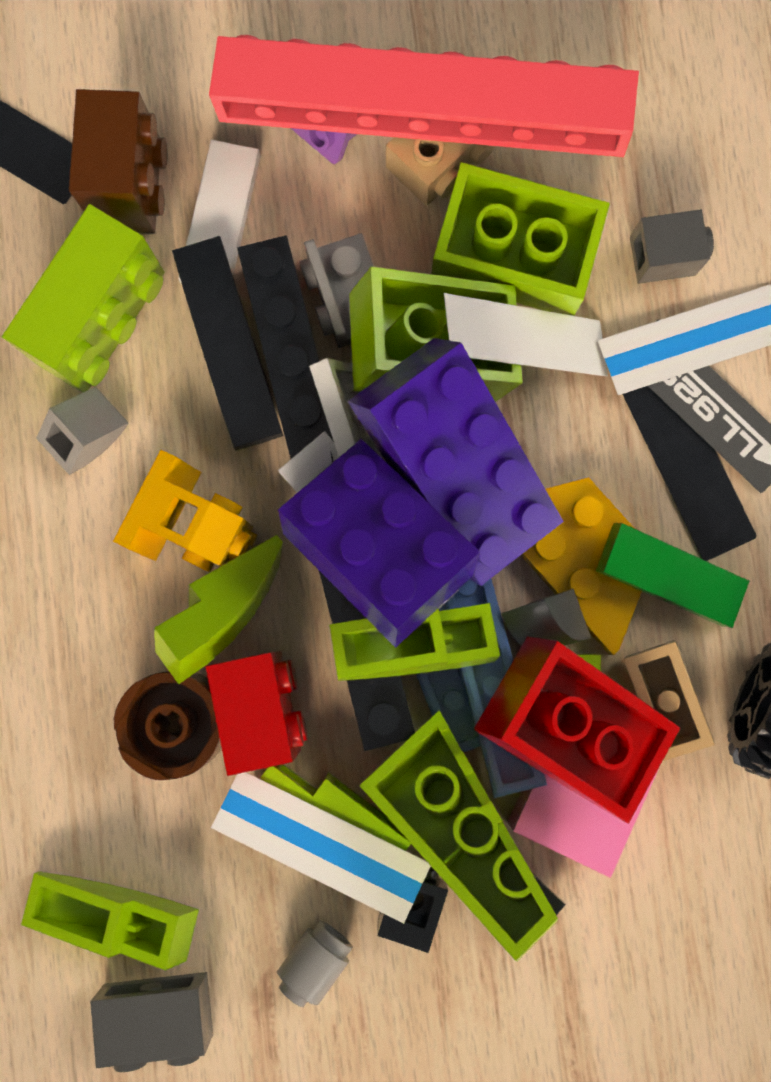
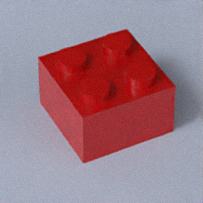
M277 651L206 666L227 776L293 762L301 752V746H304V741H308L302 710L293 711L290 693L293 690H297V680L292 660L283 661L282 652Z

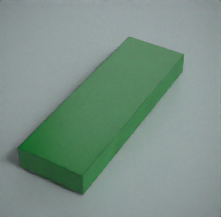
M613 523L596 568V572L728 628H733L750 582L745 578L623 523Z

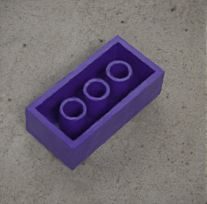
M433 338L347 401L386 463L480 551L475 574L470 578L478 585L482 586L564 522L461 342Z

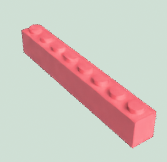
M239 35L237 37L218 36L209 96L219 122L624 157L634 128L639 71L622 69L616 65H602L599 67L577 66L560 60L541 63L517 61L509 56H497L492 59L468 57L458 52H444L442 54L419 53L402 47L382 50L362 48L352 43L334 46L311 44L301 39H290L285 42L261 40L251 35Z

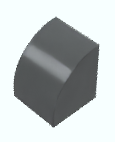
M574 589L501 613L510 633L521 646L527 637L555 640L564 646L591 638Z

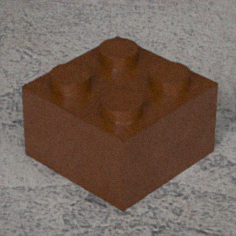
M76 89L69 192L83 212L91 204L137 233L155 234L156 216H163L165 207L164 190L162 185H158L159 168H166L168 158L166 139L159 137L155 114L148 112L139 91Z

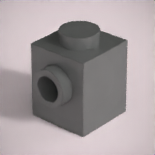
M702 209L643 217L630 235L637 284L696 276L711 259L710 257L714 249L713 233L710 227H705Z

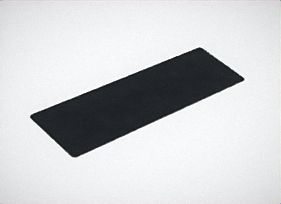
M0 100V167L61 204H66L72 196L69 192L72 143Z
M648 386L622 394L702 559L708 561L754 540L757 535L716 451Z

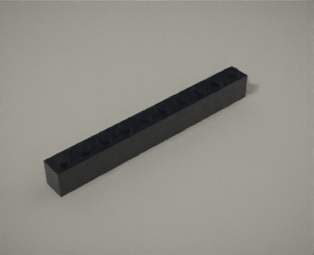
M285 235L237 247L290 459H292L324 431L332 441L333 437L309 367L319 362L288 238ZM331 453V460H332V463H333L334 460H333V455H332V453ZM319 571L332 624L366 619ZM401 676L347 680L364 751L406 741L415 733Z

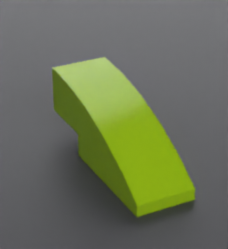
M278 535L273 536L189 584V608L154 627L155 653L178 684L211 662L237 637L252 619L269 592L279 569L283 541Z
M490 603L439 611L438 608L396 648L367 618L329 624L338 681L400 676L495 663L500 657Z
M285 764L268 767L260 777L261 780L405 851L411 844L384 813L329 772L317 788Z
M40 871L33 875L21 925L107 958L123 954L166 971L187 961L199 909L124 887Z

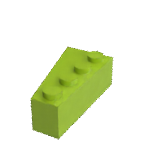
M439 710L359 786L512 958L518 962L558 922V917Z

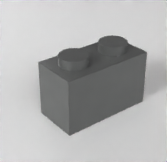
M207 972L106 983L90 1001L96 1068L114 1066L116 1072H130L144 1067L147 1062L167 1060V1064L171 1066L191 1064L197 1061L199 1056H205L213 1037Z

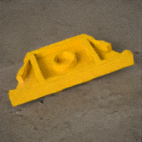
M589 477L546 488L545 490L564 522L521 556L555 594L574 589L589 633L609 655H615L620 650L642 591L596 572V568L613 523H623L632 528L634 527Z

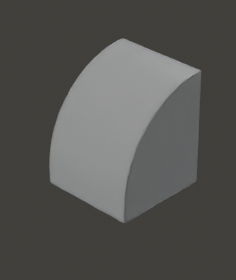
M94 387L49 408L36 439L70 475L92 462L107 450L122 434L128 422L97 387Z

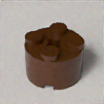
M169 671L147 676L135 682L124 693L116 707L113 720L119 744L118 750L126 764L144 777L153 780H170L186 777L208 764L222 749L208 678L199 673H194L180 684L177 683ZM177 713L180 716L178 723L183 727V730L170 734L167 731L170 727V722L165 719V716Z

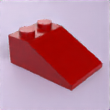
M527 637L474 730L516 758L619 820L629 824L680 727L559 641Z

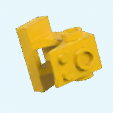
M160 449L113 542L156 561L166 541L169 540L186 549L181 559L210 572L214 563L222 566L244 554L249 545H254L258 535L251 532L254 526L239 516L243 508L239 504L217 493H214L211 501L193 494L192 491L202 472L178 457ZM187 503L198 509L183 536L172 529Z

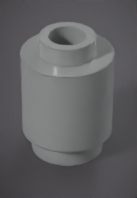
M319 921L314 930L311 928L306 930L277 970V974L282 980L279 989L290 1001L300 1007H304L307 1002L319 1005L349 963L347 955L353 948L352 944L332 926Z

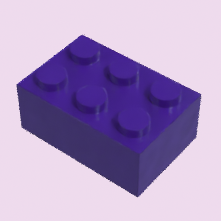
M362 439L357 441L278 509L283 535L395 648L475 574L480 551Z

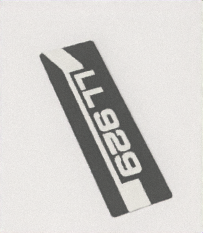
M710 366L648 385L652 391L756 490L762 493L771 485V424Z

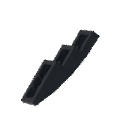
M217 236L172 250L200 346L235 451L283 437L260 357L221 237Z

